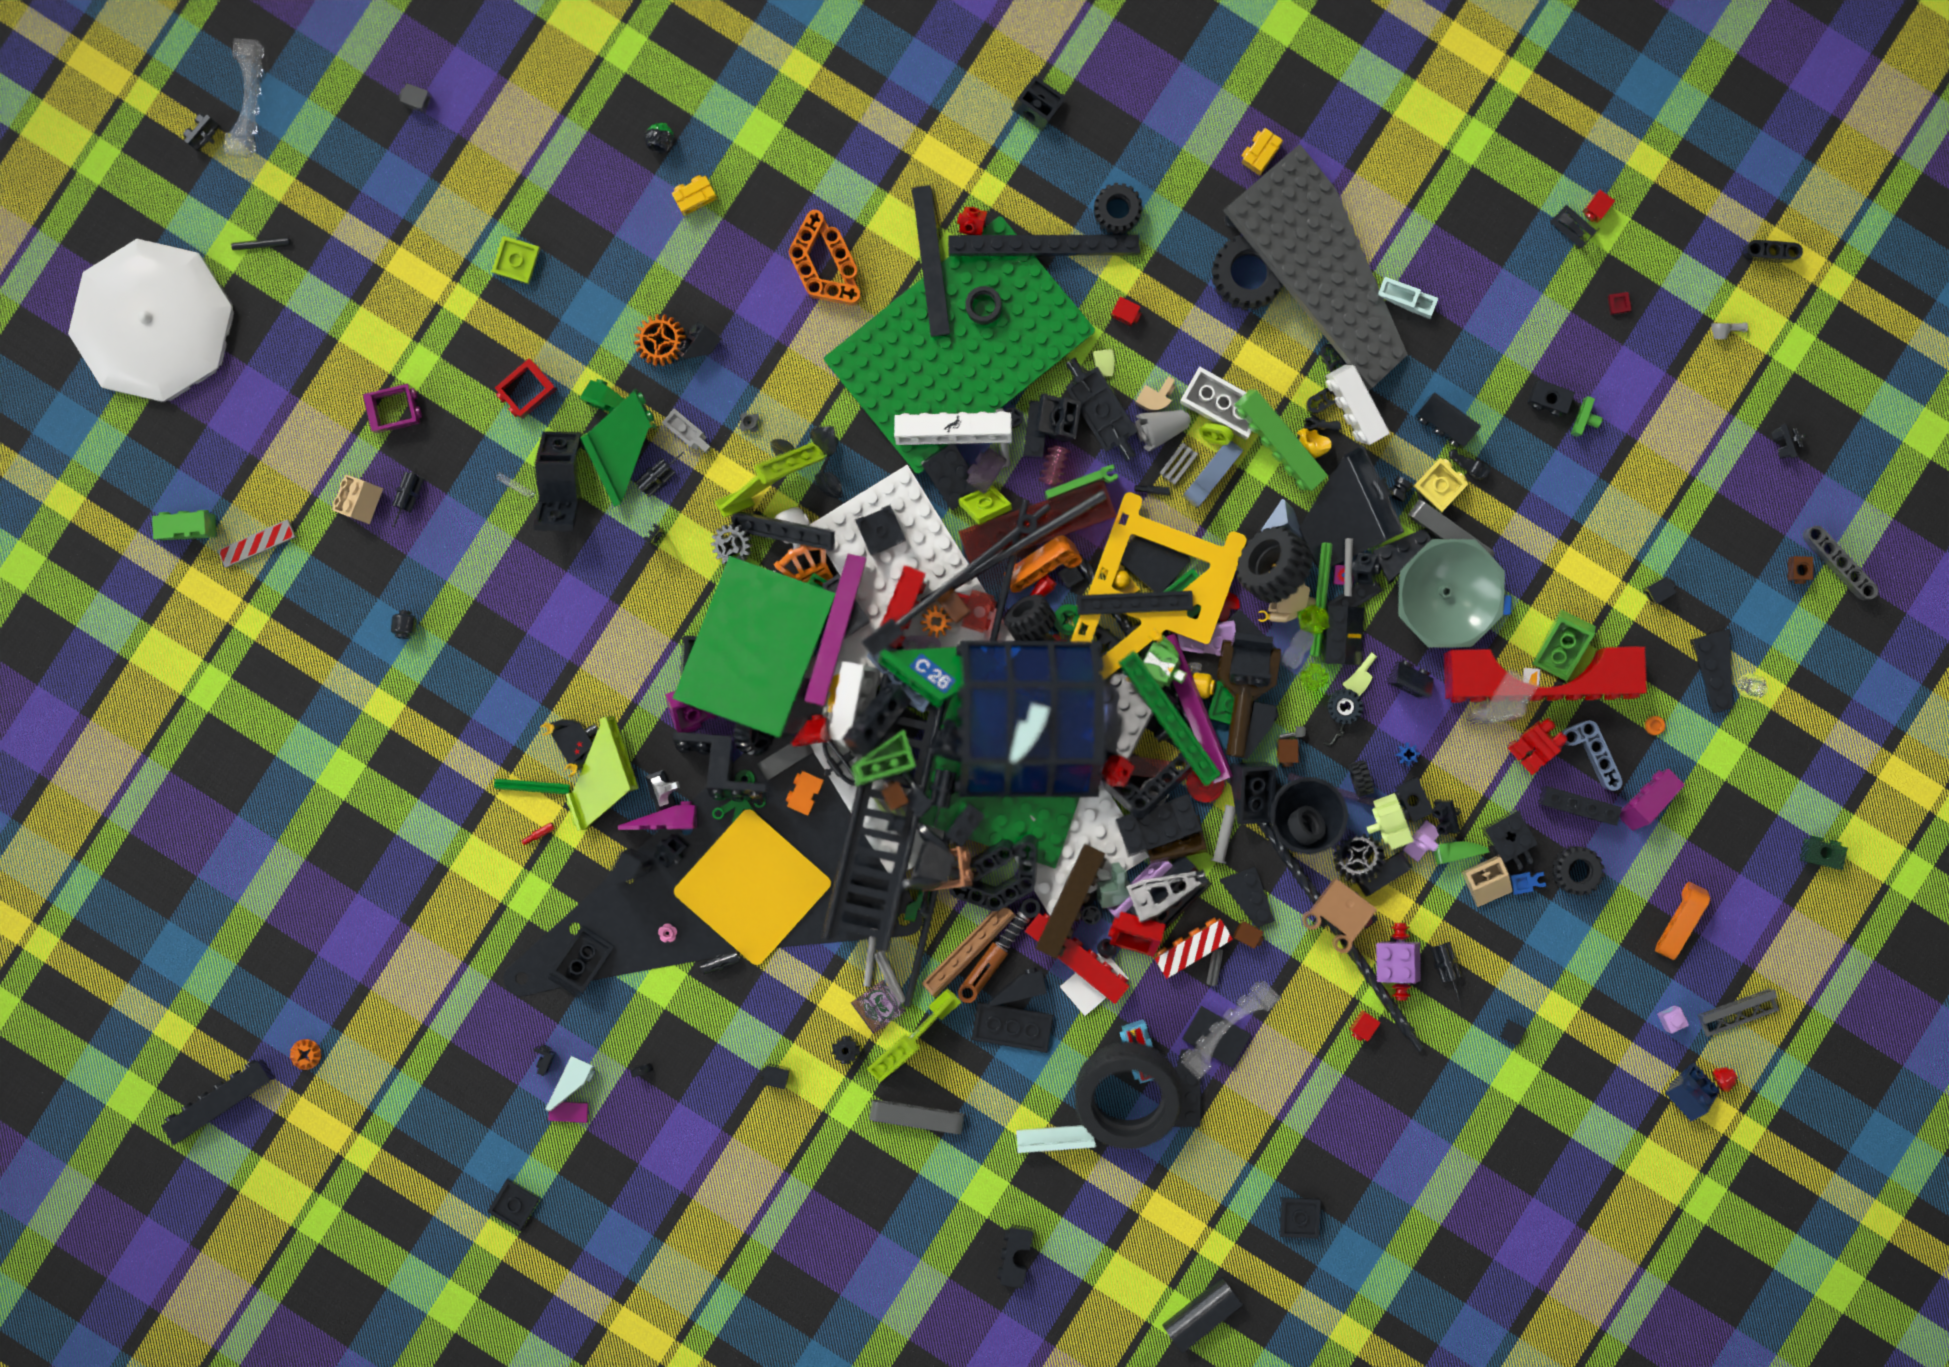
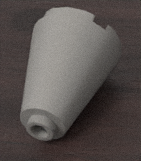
M1184 410L1141 413L1136 415L1138 420L1135 421V426L1139 431L1137 434L1140 442L1144 441L1146 444L1143 447L1145 450L1151 451L1189 427V423H1191V419Z

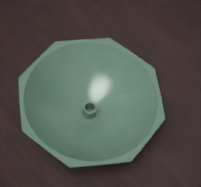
M1432 539L1400 571L1398 616L1427 647H1472L1503 616L1505 571L1476 539Z

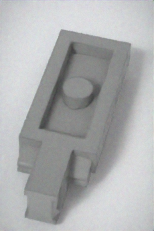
M673 409L663 420L662 424L691 448L697 450L700 447L706 453L711 449V446L704 441L707 438L704 433L676 409Z

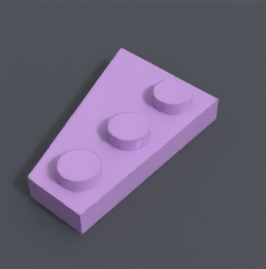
M1234 620L1217 623L1209 644H1203L1178 634L1181 650L1211 653L1220 656L1223 640H1233L1236 632Z

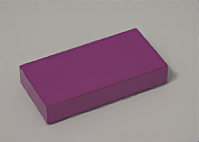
M563 1101L552 1111H549L548 1121L587 1123L589 1103Z

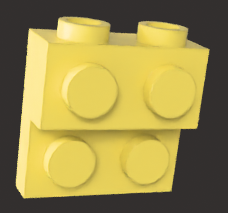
M1439 458L1413 486L1440 512H1443L1468 485L1466 477L1460 472L1456 473L1452 469L1453 465L1445 458Z

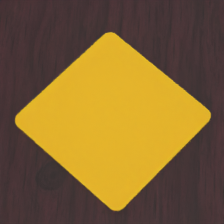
M747 809L739 815L674 889V894L754 965H759L830 888L831 880L753 810Z

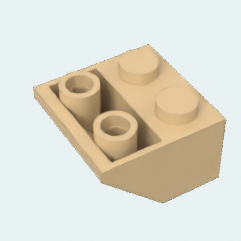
M345 474L344 479L340 483L338 495L334 499L332 510L370 524L383 488Z
M1493 857L1462 871V875L1477 907L1513 892L1509 874L1501 857Z

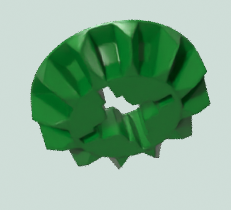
M1066 604L1056 610V622L1054 625L1062 634L1072 635L1080 615H1077V606ZM1063 613L1067 616L1075 614L1072 619L1074 627L1069 623L1062 625L1065 620Z

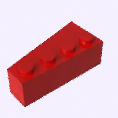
M907 565L903 566L902 575L897 581L893 597L890 599L887 612L884 614L880 626L890 618H893L895 622L919 604L920 601H917L919 593L923 595L927 585L923 583L926 573ZM912 620L901 627L903 632L904 629H909ZM901 635L888 646L897 649V646L901 647L905 636Z

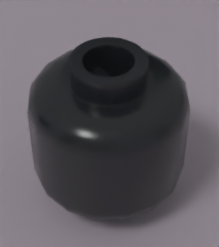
M400 610L399 614L392 616L391 633L395 635V638L410 639V636L416 633L417 618L411 615L410 611Z

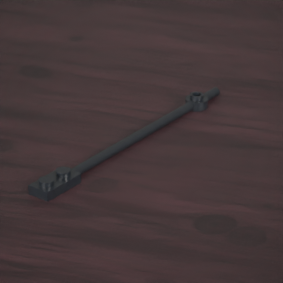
M1048 503L1045 504L1033 515L1025 514L1020 516L1017 520V527L902 618L896 622L893 618H890L862 640L861 643L871 656H876L904 634L901 627L1021 533H1032L1037 527V521L1052 509ZM1024 521L1029 522L1028 528L1023 526Z

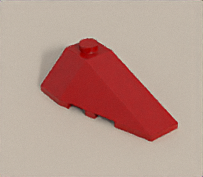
M823 715L812 716V720L806 721L791 742L792 747L832 741L829 738V718H824Z

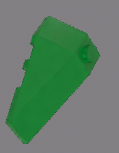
M600 379L596 381L590 380L580 396V399L585 404L609 413L624 400V398L607 386V382ZM653 423L651 428L657 430L658 426Z

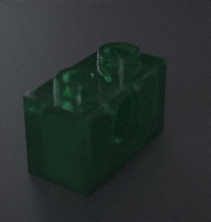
M1811 836V839L1804 838L1799 861L1843 870L1848 847L1841 846L1842 842L1830 840V843L1823 842L1821 837ZM1823 847L1827 849L1825 857L1821 856V849Z

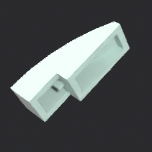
M1384 277L1378 296L1431 319L1438 301L1437 297L1420 292V289Z
M1031 703L1027 722L1019 721L1010 756L1011 761L1016 762L1033 744L1045 722L1049 710L1048 707Z

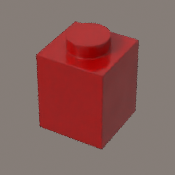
M1599 190L1582 212L1588 220L1598 223L1615 200L1602 190Z
M1120 296L1111 313V317L1131 326L1133 322H1138L1142 314L1139 312L1141 306Z
M1362 1010L1349 1029L1353 1031V1037L1359 1041L1364 1039L1368 1042L1381 1022Z

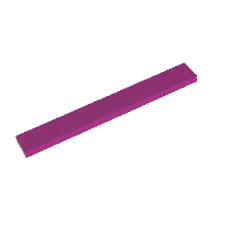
M847 554L806 694V702L825 706L867 558Z
M1175 633L1165 638L1174 645L1179 653V660L1181 662L1179 669L1187 673L1183 683L1174 679L1172 681L1194 736L1221 773L1213 782L1217 783L1231 778L1233 775Z

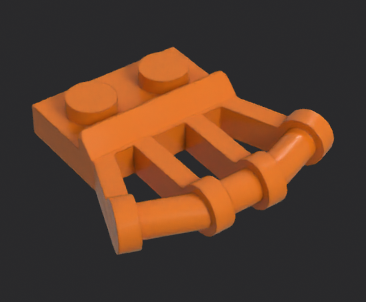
M800 545V547L794 550H788V553L780 561L774 563V566L785 576L805 583L809 581L813 573L827 581L833 578L826 563V550ZM820 550V563L815 564L809 551ZM805 554L811 566L806 570H803L797 559V556ZM793 560L799 573L793 574L785 566ZM815 578L813 582L823 587L822 584L824 583Z

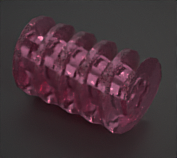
M1051 445L1053 447L1047 448V452L1051 455H1045V459L1049 462L1043 463L1046 470H1041V474L1045 477H1039L1038 480L1043 484L1057 487V483H1063L1059 476L1065 475L1061 468H1067L1063 461H1069L1065 454L1071 453V451L1060 446Z

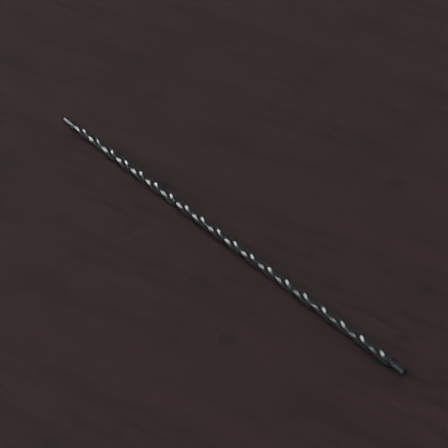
M1080 554L1082 562L1078 567L1091 585L1096 572L1088 560L1084 559ZM1111 614L1123 632L1132 627L1125 614ZM1171 682L1169 687L1165 686V688L1176 699L1178 705L1175 707L1191 728L1175 686ZM1231 778L1226 779L1231 786ZM1258 823L1257 825L1272 843L1278 855L1288 866L1290 872L1305 890L1308 898L1314 905L1320 897L1315 886L1304 874L1303 869L1292 853L1280 842L1270 823ZM1324 918L1335 936L1344 934ZM1340 939L1342 947H1346V940ZM1352 942V947L1347 954L1357 965L1367 983L1374 989L1377 997L1392 1015L1393 1020L1402 1033L1410 1039L1418 1052L1423 1050L1424 1046L1415 1035L1414 1028L1407 1021L1395 1001L1390 997L1382 982H1377L1376 974Z

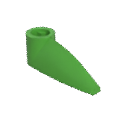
M1463 841L1438 844L1437 849L1433 851L1436 865L1489 853V849L1485 846Z

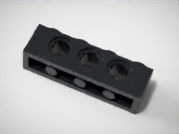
M887 683L883 686L881 692L870 702L866 710L859 715L856 722L847 729L846 734L841 739L853 755L866 757L911 703V699L901 685Z
M1542 786L1538 805L1615 826L1618 824L1622 810L1620 806L1549 786Z

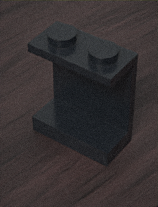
M1235 632L1232 640L1233 654L1229 682H1234L1237 685L1251 684L1256 687H1268L1271 679L1269 667L1270 651L1273 645L1272 636Z

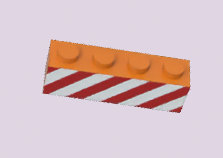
M1214 917L1205 923L1206 926L1202 929L1197 927L1189 932L1190 936L1183 939L1180 937L1172 942L1173 946L1166 949V947H1163L1156 952L1154 959L1166 979L1233 940L1220 918L1216 920Z

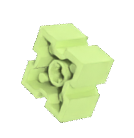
M1395 793L1374 800L1375 808L1372 811L1377 823L1367 827L1368 833L1371 834L1380 830L1385 844L1389 843L1391 849L1414 842Z

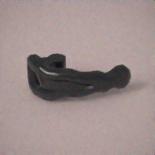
M1452 449L1449 452V458L1465 469L1472 478L1483 480L1489 474L1490 469L1488 465L1459 455L1456 449Z

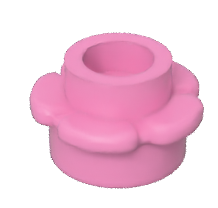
M667 923L659 928L658 935H660L661 941L672 942L676 939L677 929L671 924Z

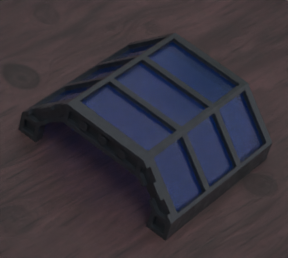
M960 640V645H956V656H959L961 661L962 687H958V698L962 699V706H958V718H962V726H958V738H961V746H958V758H961L960 776H958V780H955V792H958L959 797H1099V785H1101L1102 773H1099V768H1104L1105 678H1103V675H1100V671H1104L1100 641ZM1031 703L1048 707L1049 710L1045 722L1033 744L1016 762L1011 761L1010 756L1019 721L1027 722Z

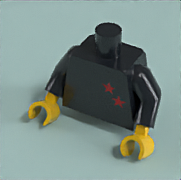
M561 719L541 725L540 728L546 727L548 730L542 735L546 736L551 733L568 763L563 771L571 769L572 773L568 777H572L576 771L583 768L593 744L592 738L598 732V726L594 723L586 728L582 722L578 723L574 719Z

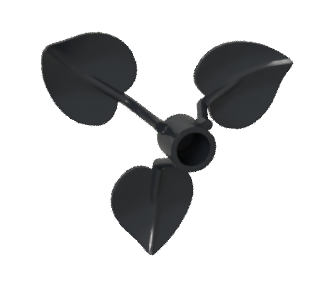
M833 425L814 427L810 431L811 440L822 450L824 455H827L820 473L815 475V482L824 494L840 499L843 495L839 479L833 473L825 472V467L830 457L836 452L839 440L835 436ZM773 439L770 442L776 457L794 450V446L786 440Z

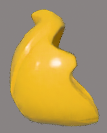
M1303 428L1297 432L1300 435L1299 441L1314 459L1326 454L1332 448L1331 440L1328 437L1319 435L1317 430L1309 431Z

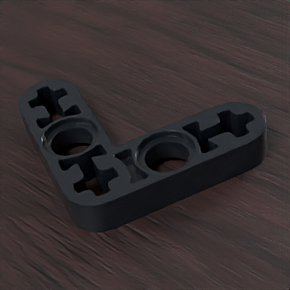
M1325 344L1321 348L1320 357L1329 373L1333 372V367L1336 364L1347 365L1331 344ZM1325 348H1327L1328 350L1332 349L1333 353L1331 355L1333 359L1337 357L1339 360L1334 361L1330 365L1328 362L1331 361V358L1329 355H1324V353L1326 352ZM1328 387L1307 400L1306 409L1308 412L1316 414L1336 403L1335 400L1327 399ZM1319 395H1322V398H1323L1324 402L1320 403V404L1317 406V407H1318L1317 410H1316L1315 407H1314V408H1311V407H1310V405L1312 404V401H1311V400H1314V402H1317V401H1319V400L1321 399V397H1320Z

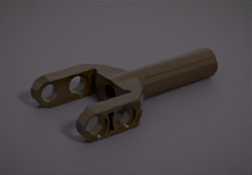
M1224 639L1221 646L1217 678L1234 698L1226 755L1243 758L1245 757L1253 701L1277 684L1281 649L1273 647L1271 650L1269 667L1271 679L1268 687H1256L1251 684L1237 685L1234 682H1229L1233 654L1232 641Z

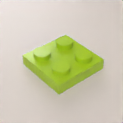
M502 236L491 272L529 284L540 247Z
M992 484L959 499V505L979 525L1012 510L1011 503Z

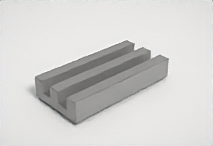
M1182 443L1159 474L1175 485L1198 453ZM1181 450H1186L1169 474H1166L1165 471ZM1191 454V458L1175 479L1171 478L1186 456Z

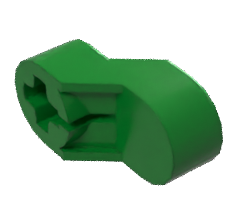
M919 890L917 900L907 904L904 920L915 922L917 910L921 907L922 890Z

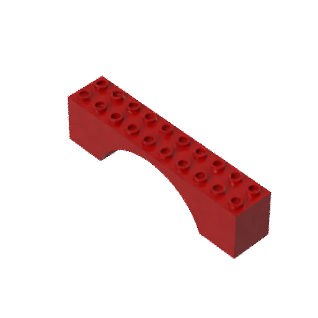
M1606 647L1597 650L1590 664L1578 677L1558 687L1534 686L1516 679L1499 665L1491 650H1451L1444 653L1445 699H1451V703H1461L1467 701V699H1470V702L1486 701V699H1489V702H1501L1508 698V702H1518L1525 700V698L1528 701L1544 700V698H1547V701H1558L1563 699V697H1566V701L1582 699V697H1585V700L1601 699L1602 696H1604V700H1615L1621 698V696H1623V700L1640 698L1641 694L1646 693L1645 647Z

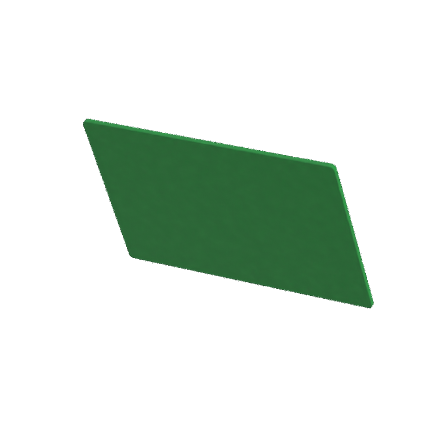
M997 217L984 228L982 235H1017L1002 217ZM949 256L941 262L950 335L931 337L924 279L922 278L824 357L825 363L916 474L924 471L921 465L922 461L947 444L896 445L895 415L904 413L910 415H920L921 413L958 414L960 412L968 414L979 412L996 413V409L1005 406L1095 333V328L1035 256ZM979 286L993 288L998 292L1002 301L1000 316L995 322L986 325L975 323L969 318L966 311L965 301L968 294ZM984 294L974 299L973 310L977 315L988 316L994 311L995 302L991 296Z

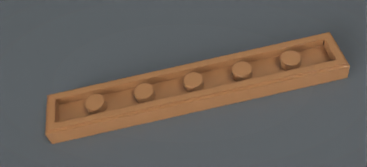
M1008 906L996 912L992 911L922 982V985L932 996L936 997L1016 915Z

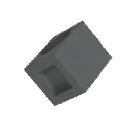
M407 83L405 88L401 89L399 95L400 102L404 106L426 113L432 97L427 90Z

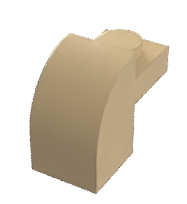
M1168 376L1159 392L1145 385L1135 404L1149 412L1164 410L1172 401L1165 396L1172 394L1176 387L1172 385L1175 380Z

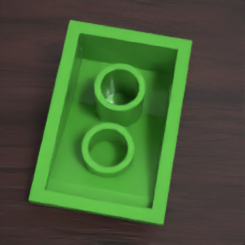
M1561 609L1551 625L1533 661V665L1568 681L1594 637L1596 626Z

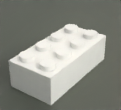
M1343 365L1325 376L1327 379L1325 383L1328 389L1334 392L1336 396L1334 400L1337 406L1343 409L1345 413L1343 417L1348 425L1351 424L1354 430L1352 434L1357 442L1360 441V443L1370 445L1390 434L1354 365Z
M1199 367L1179 403L1218 425L1228 426L1234 434L1245 440L1252 432L1248 427L1249 423L1236 413L1237 409L1234 406L1246 392Z
M843 662L839 672V685L836 688V702L832 709V723L829 726L830 739L843 741L841 738L846 734L847 729L856 722L859 715L876 698L880 671L877 668Z

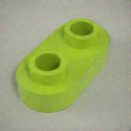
M1205 423L1199 430L1201 437L1209 443L1228 445L1234 438L1231 428L1224 425Z

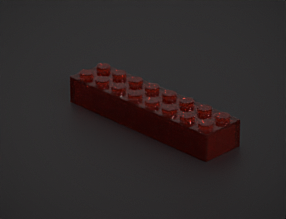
M1104 480L1029 506L1027 514L1033 515L1047 503L1052 508L1037 521L1035 529L1037 530L1102 490L1107 496L1106 500L1021 551L1049 542L1057 536H1066L1115 519L1116 513ZM1020 510L958 531L969 564L1016 528ZM1025 521V524H1024V527H1025V528H1028V527H1029V522H1028V521ZM1022 533L1021 539H1022L1023 537L1027 536L1028 534H1023V533ZM1011 541L1010 543H1008L1006 546H1004V547H1003L1001 550H999L998 552H1000V551H1002L1003 549L1007 548L1008 546L1012 545V541Z

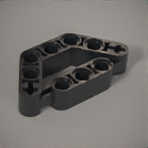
M1028 834L1016 843L1005 839L974 856L970 860V868H976L978 871H972V886L950 888V894L957 899L996 912L1031 893L1037 880L1039 845L1037 837ZM1028 845H1030L1031 848L1030 852H1027ZM1006 849L1010 853H1004L1001 850ZM1019 855L1017 875L996 887L978 881ZM990 858L994 862H987L986 859ZM1024 862H1030L1032 865L1027 866ZM1027 879L1031 881V883H1025L1023 880ZM1007 889H1013L1015 892H1009ZM974 891L980 892L981 895L975 894ZM992 898H997L1000 901H994Z

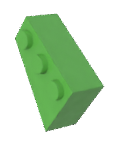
M197 510V512L191 513L190 511H178V514L159 512V516H152L153 539L216 538L215 514L209 513V510Z
M901 731L851 767L856 786L905 773L916 767L905 731Z

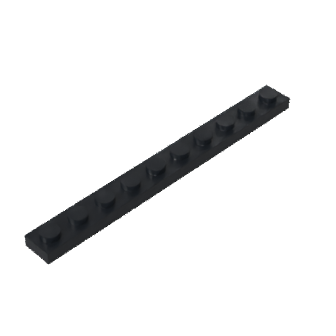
M948 235L949 256H1116L1140 254L1139 235Z

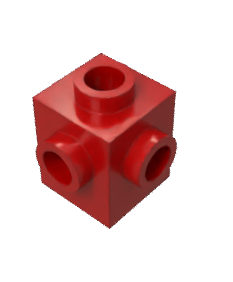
M965 206L963 213H959L957 224L960 225L959 232L965 235H982L987 211Z
M1110 756L1104 764L1101 773L1108 785L1112 787L1125 786L1135 767L1123 756Z

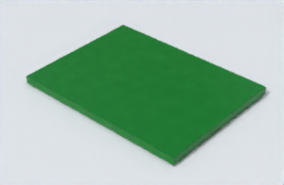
M729 556L673 699L781 738L831 611L836 593Z

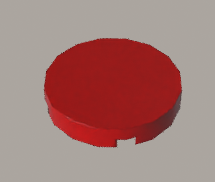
M1194 771L1187 776L1186 781L1187 791L1191 797L1205 803L1219 798L1225 785L1224 780L1217 783L1212 781L1208 786H1204Z

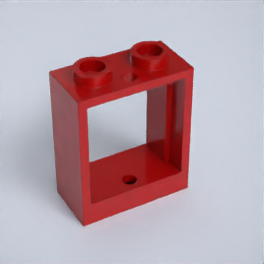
M530 358L495 387L498 391L496 396L503 403L507 402L511 406L508 410L515 417L519 416L522 419L557 390ZM529 368L545 389L520 410L504 389Z
M1121 911L1118 918L1114 917L1113 923L1110 926L1108 936L1111 937L1109 944L1154 957L1162 941L1165 924L1152 920L1141 923L1138 916Z

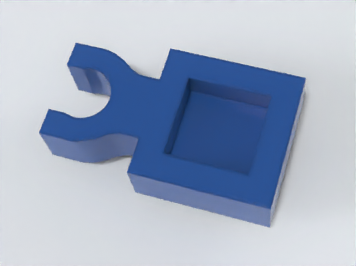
M1530 872L1509 875L1513 895L1532 892L1533 886L1546 887V883H1538L1537 881L1538 877L1544 876V872L1535 873L1533 876H1530Z

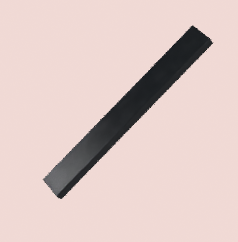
M931 185L912 187L931 337L950 335Z

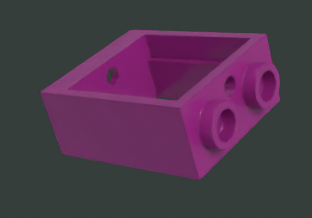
M404 384L363 394L371 431L375 434L420 423L419 418L422 417L420 407L416 406L415 402L417 392L411 385ZM406 393L412 418L382 425L376 399Z

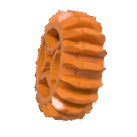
M656 314L653 321L652 317L649 316L648 320L650 322L648 324L644 320L642 321L644 328L637 327L641 334H634L636 338L640 339L634 341V344L637 346L641 345L636 351L638 353L642 352L640 355L642 359L647 357L646 362L648 364L652 360L654 366L658 365V361H660L661 366H665V360L672 364L670 358L679 359L676 351H680L678 350L680 341L686 339L685 335H680L684 332V329H677L680 323L675 322L673 324V317H670L667 321V316L663 315L662 320H660L659 315ZM660 326L655 334L647 335L652 328ZM666 326L673 330L675 340L666 337ZM659 336H662V338L665 340L663 343L661 342V344H658V342L656 341V339L659 338ZM645 340L654 343V354L647 350ZM673 346L668 353L660 355L665 347Z

